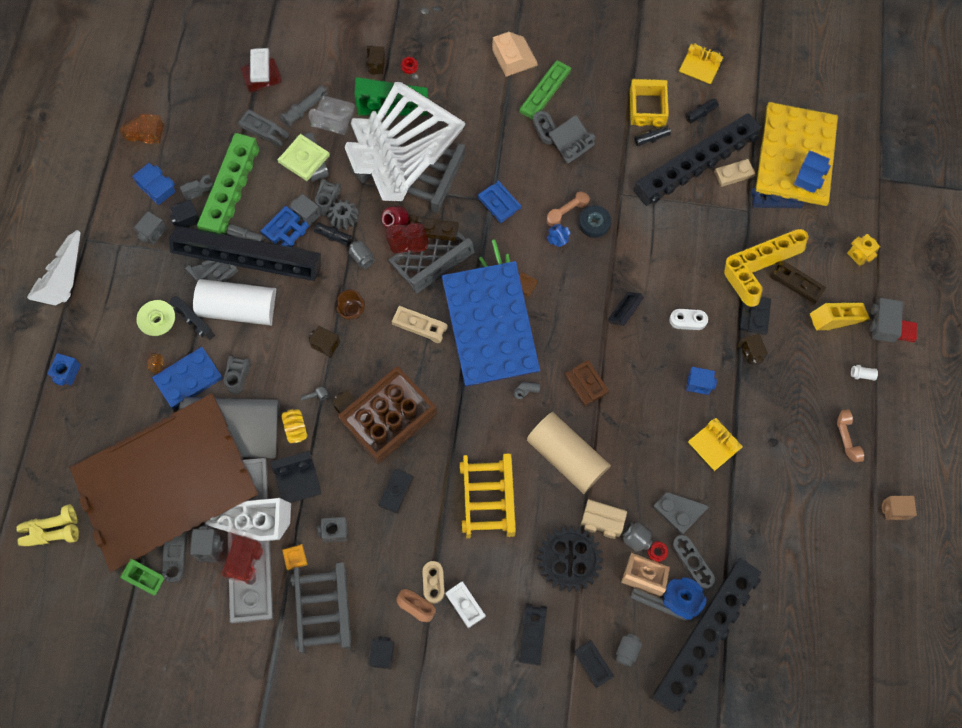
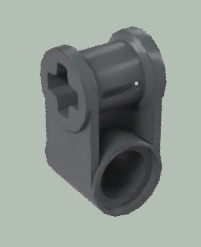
M322 179L315 197V203L319 206L322 216H327L329 214V207H333V202L336 203L341 192V183L334 184Z
M232 355L229 356L223 381L231 394H239L243 391L250 370V358L239 359ZM232 381H238L235 385H230Z

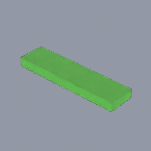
M556 60L521 106L519 112L533 120L534 115L542 111L569 75L571 68Z

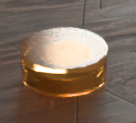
M153 353L148 359L147 368L149 372L159 373L163 366V356Z

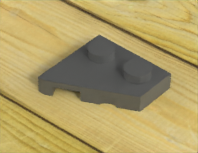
M209 260L202 262V265L194 267L190 265L185 268L197 282L199 279L226 282L238 272L234 265Z
M667 492L652 508L678 533L683 535L709 507Z

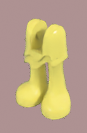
M71 504L65 505L61 509V514L55 517L40 520L34 519L20 523L17 526V532H29L30 535L18 538V545L50 544L48 541L65 539L68 543L77 542L79 530L74 524H77L78 520ZM66 525L64 528L59 530H54L50 532H46L44 530L51 527Z

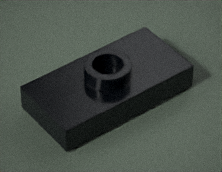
M627 292L608 318V321L614 325L624 326L644 299L642 294Z
M394 469L379 502V506L398 513L413 476Z
M592 640L573 651L595 688H598L614 677Z

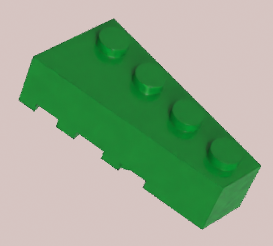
M356 77L355 100L358 116H371L372 111H376L378 114L394 83ZM407 85L428 99V88ZM400 93L396 95L385 116L391 113L403 95ZM409 101L397 116H408L418 105ZM423 111L419 116H428V111Z

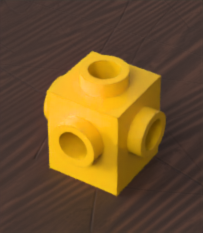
M866 234L862 238L860 236L851 243L852 247L847 254L861 266L866 261L871 262L878 255L876 252L880 246L874 238Z

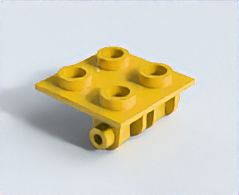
M696 43L691 44L679 72L711 84L723 60V56H721V53L718 54L713 51L711 53V49L706 51V47L702 49L703 47L698 46Z
M717 418L712 419L705 428L688 441L714 471L743 447Z

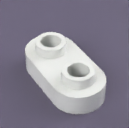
M676 309L672 312L669 320L670 324L676 329L702 330L708 323V316L701 310Z

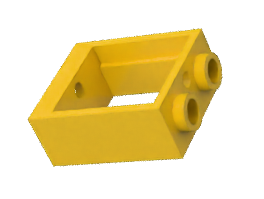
M632 79L630 86L631 125L665 126L669 117L667 80ZM636 95L660 96L661 114L636 113Z

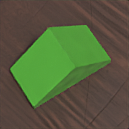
M130 559L120 576L126 582L154 596L164 581L161 574L133 559Z

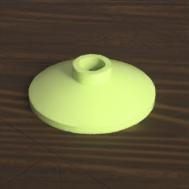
M154 300L144 304L137 314L138 327L143 333L150 336L165 334L172 328L175 322L173 308L170 304L161 300ZM156 319H161L159 322L155 323Z

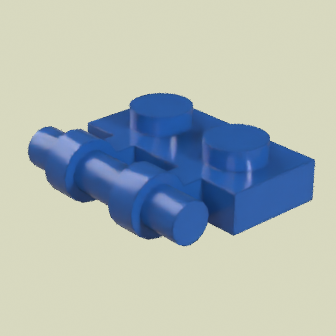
M285 206L261 230V234L275 245L281 240L283 243L280 246L291 248L295 244L294 242L306 233L305 231L309 225L305 221L298 225L297 222L300 220V217ZM292 228L294 232L289 237L285 235Z

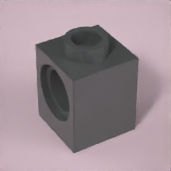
M303 194L299 198H295L291 203V210L300 217L302 223L305 221L309 226L321 215L319 206Z
M148 211L134 227L138 234L137 237L142 242H149L152 245L155 244L167 229L163 220Z
M346 517L322 518L321 525H318V537H321L324 543L348 541ZM336 526L338 530L335 534H328L329 527Z

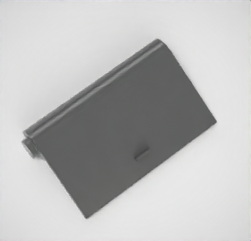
M185 397L180 402V410L204 397ZM215 398L226 419L227 428L231 431L242 457L276 458L277 421L280 417L279 399Z

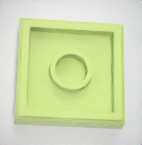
M300 134L279 157L278 162L308 181L330 155L328 151Z

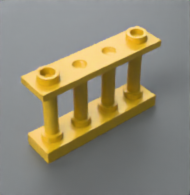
M503 454V460H499L498 463L468 464V456H463V462H460V474H464L466 520L462 521V533H466L467 538H471V530L503 529V531H506L507 537H515L511 454ZM499 470L503 472L504 480H500V482L469 483L468 472ZM501 490V492H504L505 499L494 502H469V491ZM501 509L506 514V519H502V521L470 522L471 510Z

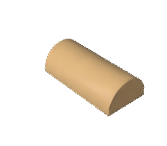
M554 412L548 414L527 438V442L583 494L611 467L602 456Z

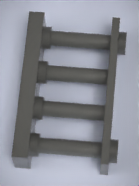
M425 132L423 138L428 136L429 132ZM458 144L456 149L450 150L447 148L444 151L443 155L451 159L449 164L445 165L436 161L434 164L429 165V167L443 171V178L436 179L423 173L417 178L436 186V193L430 194L411 186L406 193L428 200L431 203V211L438 213L465 157V145Z
M344 562L336 563V569L326 573L301 575V570L294 568L295 574H291L292 587H295L298 623V637H295L296 650L299 649V653L303 655L306 654V646L338 643V645L342 646L343 650L352 649L347 575ZM330 580L337 582V590H334L332 593L306 596L302 594L303 583ZM335 601V603L338 602L339 611H335V613L304 617L303 604ZM328 622L340 623V632H337V634L305 638L304 625Z

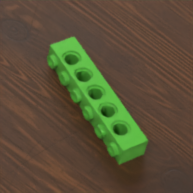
M237 133L234 134L197 224L199 230L219 234L227 233L228 222L234 216L236 202L240 201L242 187H245L248 172L253 168L254 157L259 153V146L255 138Z

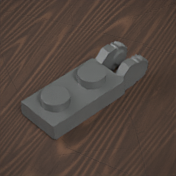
M249 109L238 122L240 127L268 142L270 141L278 147H281L283 143L273 135L276 133L284 139H287L289 136L277 124Z

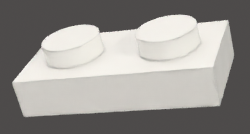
M463 581L445 593L468 629L485 618V614Z

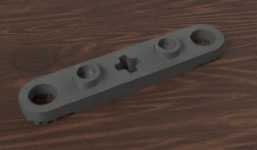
M186 531L183 532V535L176 536L169 542H164L162 576L170 583L179 582L184 576L187 545ZM177 567L179 570L177 576L169 577V569Z

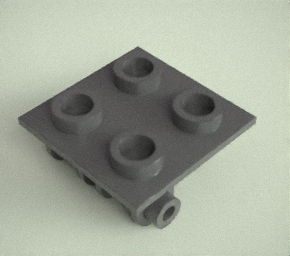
M577 115L549 133L567 164L595 145V135L587 133Z

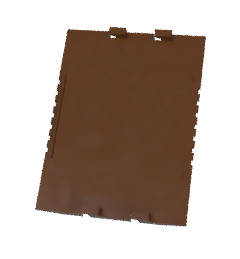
M213 394L171 414L170 417L162 419L159 423L152 424L151 427H146L142 432L139 431L134 436L125 438L124 441L116 443L117 445H112L70 467L81 496L79 499L83 511L88 514L94 530L92 535L96 545L102 550L110 573L128 564L130 559L136 560L154 550L155 547L164 545V542H169L174 537L183 535V532L192 530L194 526L198 527L202 522L209 521L211 517L215 518L258 495L246 464L241 460L243 459L231 431L227 428L226 419Z

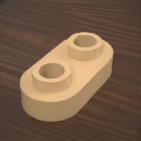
M430 561L423 567L424 597L432 604L439 603L444 597L443 568L435 561ZM430 570H436L437 574L431 576L429 574ZM432 590L438 591L436 597L430 595Z

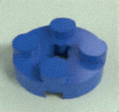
M682 578V580L673 579L666 587L663 602L673 613L690 620L701 613L706 605V596L704 598L702 587L694 580L689 578ZM687 595L689 601L684 600L681 596Z

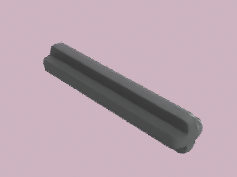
M639 588L633 589L632 599L687 621V619L664 605L663 598Z

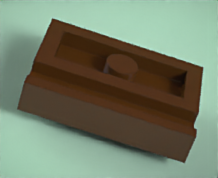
M589 360L576 366L564 375L584 406L609 393L608 388Z

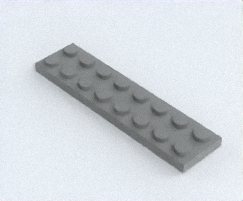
M267 459L242 460L246 464L258 492V495L247 501L269 499ZM228 532L230 623L272 620L273 598L270 541H258Z

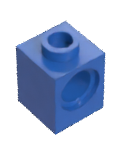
M57 353L48 371V375L53 379L52 382L57 385L64 386V384L72 386L81 364L75 358ZM67 368L65 373L60 374L63 369Z
M692 367L688 374L686 391L709 395L712 389L715 390L717 378H714L715 371Z

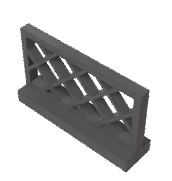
M459 231L457 232L456 240H460L462 243L457 246H452L451 241H448V245H438L439 239H436L435 245L425 244L429 238L420 237L388 261L411 286L414 293L418 294L442 275L474 254L473 242L469 238L466 239ZM421 249V254L411 255V251ZM434 249L433 256L424 255V250ZM437 250H447L445 255L436 256ZM399 259H407L406 265H397L396 262ZM410 259L419 260V266H409ZM423 260H432L431 265L422 266ZM408 270L418 271L417 275L410 278L407 275Z

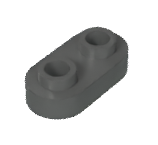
M537 112L533 117V125L543 143L553 144L554 142L551 137L548 138L546 136H550L549 133L555 130L556 127L547 112Z

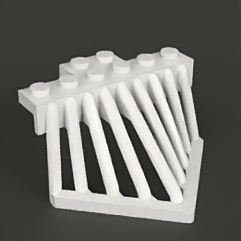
M395 82L378 114L376 111H372L369 119H352L351 125L359 143L347 142L345 150L355 173L372 174L383 201H403L408 188L430 164H434L463 130L465 122L402 82ZM398 93L403 95L402 99L398 102L395 108L387 116L384 122H382L396 95ZM409 101L418 105L415 110L390 131H386ZM423 111L433 114V117L397 139L393 138L422 114ZM438 121H444L449 124L447 127L405 147H398Z

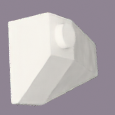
M78 230L65 239L56 252L58 258H55L47 265L45 269L48 272L42 279L38 278L27 297L28 299L55 306L69 299L71 296L69 292L74 281L80 232Z
M281 498L245 501L215 518L211 517L209 521L205 522V525L258 541L280 540L290 524L291 503Z

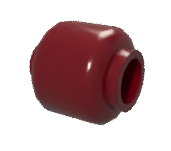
M399 205L387 207L381 215L383 225L389 230L402 229L407 225L409 219L406 209Z

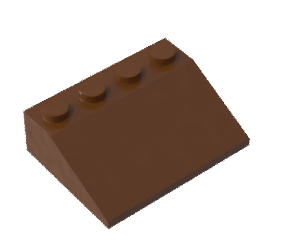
M396 366L342 411L338 418L370 457L379 464L437 414V409L409 377Z

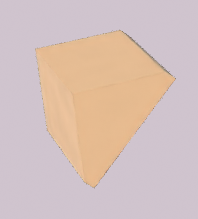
M631 553L621 583L660 597L665 593L670 567Z

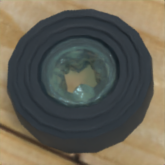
M593 205L588 206L582 211L578 223L580 230L585 235L597 238L602 237L608 232L612 220L610 213L605 208ZM592 218L595 220H599L598 224L592 222Z

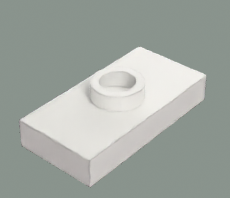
M268 48L251 49V82L269 81Z

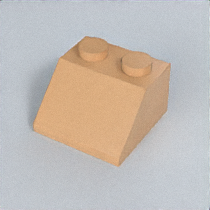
M511 32L493 37L492 50L505 76L537 66V62L524 37Z

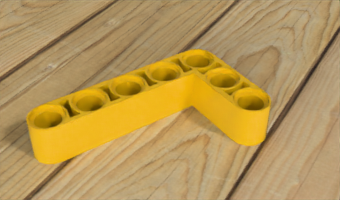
M801 229L794 230L731 255L726 259L724 274L747 306H757L762 294V286L753 275V272L804 252L808 241V234Z

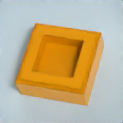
M302 544L282 550L287 570L308 565Z

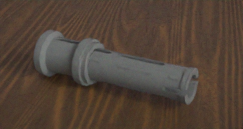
M320 85L300 103L293 104L286 113L280 114L282 122L288 128L292 127V123L297 119H302L308 109L328 95L325 92L326 89Z

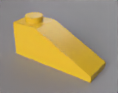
M825 303L810 313L816 330H831L870 320L864 303Z

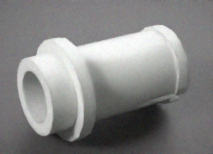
M858 364L851 369V377L857 380L863 378L875 381L878 376L877 369L861 367Z

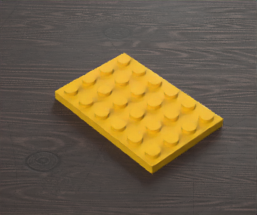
M768 102L756 191L762 194H773L783 198L798 199V201L827 206L830 198L838 115ZM809 150L829 158L828 164L831 165L827 175L822 177L825 181L821 189H816L814 193L793 185Z

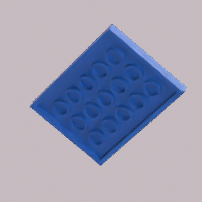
M516 261L442 275L465 387L540 372Z

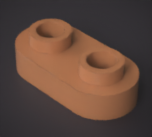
M401 590L396 599L400 608L412 614L419 621L429 622L436 613V609L431 603L411 590Z

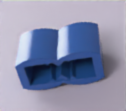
M809 150L793 185L812 193L816 189H821L825 181L822 177L827 175L831 167L828 164L830 159Z
M148 163L132 177L135 183L156 204L160 205L175 193L173 187L175 184L168 176L165 178L162 175L163 172L157 165L153 166Z

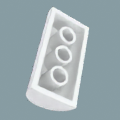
M199 279L194 292L193 310L198 317L272 326L276 288Z

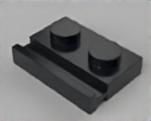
M761 297L759 304L754 307L747 306L742 301L740 331L746 330L747 332L762 335L768 333L771 298Z

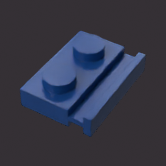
M499 181L478 194V199L500 223L521 209L519 202Z

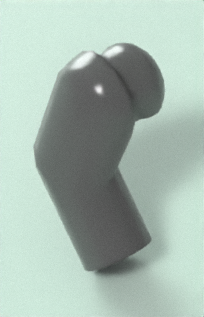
M522 382L515 388L513 395L516 399L520 400L529 392L539 393L540 383Z

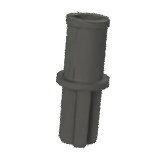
M232 224L227 228V234L230 236L260 242L264 241V235L254 233L249 228L243 229Z

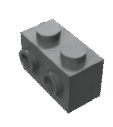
M201 526L199 530L193 529L190 555L199 562H220V554L224 552V540L212 530V527Z

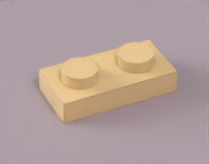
M749 159L716 168L714 171L721 187L753 178L755 175Z

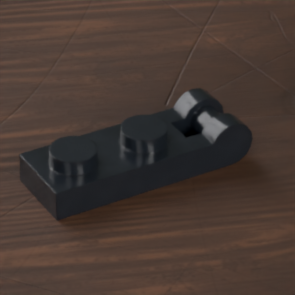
M175 296L170 299V305L179 314L183 313L184 316L182 318L189 325L193 323L197 327L194 330L202 338L206 336L211 340L215 336L212 330L179 297Z
M526 604L519 663L538 666L541 664L547 606L533 607V604ZM531 615L539 616V622L531 621Z

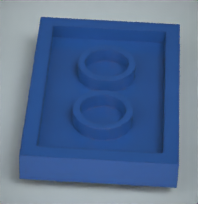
M200 347L152 377L173 410L180 406V402L185 397H195L223 379L203 347Z

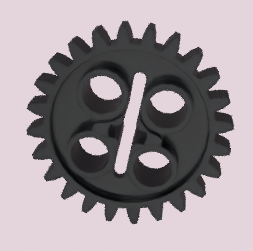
M571 525L568 531L562 526L560 533L554 529V536L547 534L548 541L542 540L541 543L544 547H539L538 549L543 554L537 556V560L542 561L538 564V568H544L540 575L548 576L545 581L546 583L551 580L553 581L552 588L557 584L560 585V591L567 587V591L570 593L572 587H574L575 591L579 592L580 585L587 589L586 582L592 585L594 583L592 577L598 578L599 574L596 571L602 570L598 563H602L603 558L598 556L603 551L596 550L599 542L593 544L594 536L586 537L588 531L586 530L582 534L580 533V527L577 528L576 532L573 531ZM569 541L572 542L571 558L575 559L571 564V577L568 576L569 560L566 559L569 554ZM562 544L565 547V552H557L555 545ZM582 545L586 552L584 554L577 553L575 546ZM557 564L563 565L565 572L557 573L554 566ZM575 566H583L585 573L578 574L575 571Z

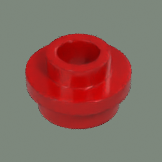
M406 57L401 62V69L406 74H413L418 70V63L413 57Z
M660 541L653 542L648 548V556L655 562L665 560L668 555L667 546ZM654 549H659L661 555H656Z

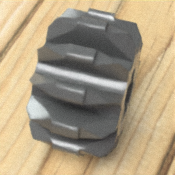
M339 199L338 204L333 202V207L328 209V220L333 227L337 226L338 230L344 227L347 231L348 226L354 227V222H358V209L354 203L350 204L348 199L345 202Z

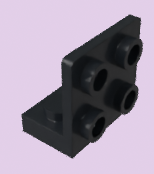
M310 451L270 462L281 499L293 503L321 494Z

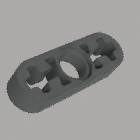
M685 535L677 536L672 542L673 551L692 580L697 582L703 590L709 589L715 582L713 573L692 541ZM679 540L681 543H686L685 550L687 552L689 550L692 551V553H689L685 558L683 557V555L686 553L683 548L679 549L677 547V545L679 544ZM695 557L699 562L698 567H690L688 559ZM701 567L704 569L701 571L703 577L708 576L709 580L707 581L708 585L706 583L702 584L700 582V580L702 579L700 573H698L697 575H695L694 573L701 569Z

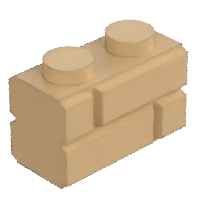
M588 499L580 526H584V530L596 533L597 530L603 532L605 537L615 539V537H620L627 511Z

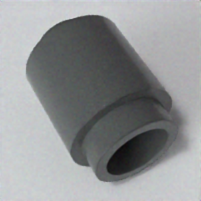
M355 241L350 245L349 254L358 266L366 269L375 262L373 253L363 241Z
M632 634L622 637L616 652V661L618 663L632 667L642 647V643L639 642L640 638Z

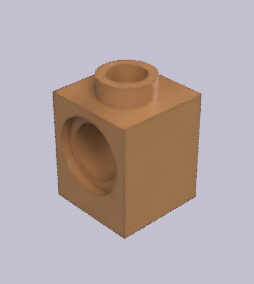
M889 496L883 500L882 512L885 514L886 520H910L917 516L914 496Z

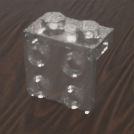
M323 96L317 110L310 109L308 115L311 126L345 135L354 113L355 105Z

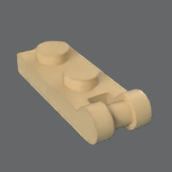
M401 306L398 307L392 320V325L429 338L436 343H441L443 339L442 334L446 332L448 327L444 322ZM431 327H435V328H436V331H435V332L430 331V330H431Z

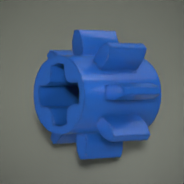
M556 224L548 230L549 236H547L550 244L560 247L568 243V235L571 233L567 226L564 227L561 224Z

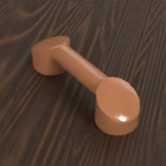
M584 192L576 193V197L560 209H552L548 213L547 224L551 227L560 224L562 215L575 206L580 208L587 207L590 200L589 196Z
M849 409L842 410L838 416L837 426L843 440L845 453L853 462H862L864 460V452L860 446L853 447L846 426L853 423L852 413Z

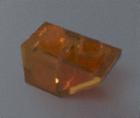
M141 114L121 126L120 132L124 139L130 142L141 141L148 144H160L164 124L159 115Z

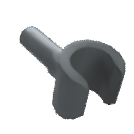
M319 387L315 392L301 396V400L318 396L319 400L323 401L329 398V394L325 388Z

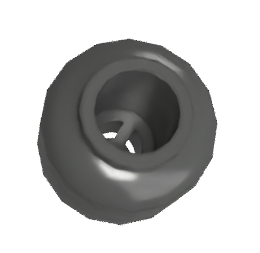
M630 522L622 531L623 542L636 552H640L643 549L647 550L652 545L651 530L640 522Z

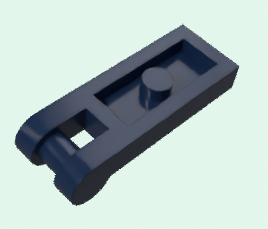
M756 187L751 190V194L754 197L752 201L753 208L803 207V201H798V199H788L773 194H762L756 191Z

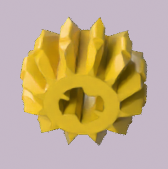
M292 409L282 413L288 442L298 443L305 440L307 433L301 411L299 409Z

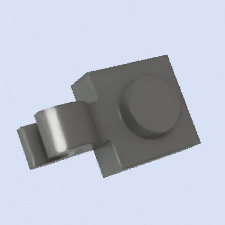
M203 176L199 183L196 180L180 186L185 200L194 199L202 196V192L212 190L213 183L206 184L211 181L210 176Z

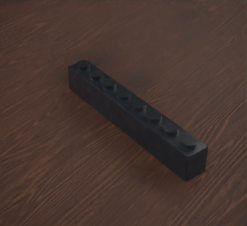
M178 225L169 237L170 253L310 281H315L321 269V253Z

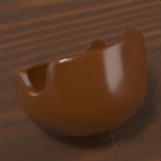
M352 289L344 290L338 295V306L336 309L340 316L346 320L358 319L365 310V301L361 295Z

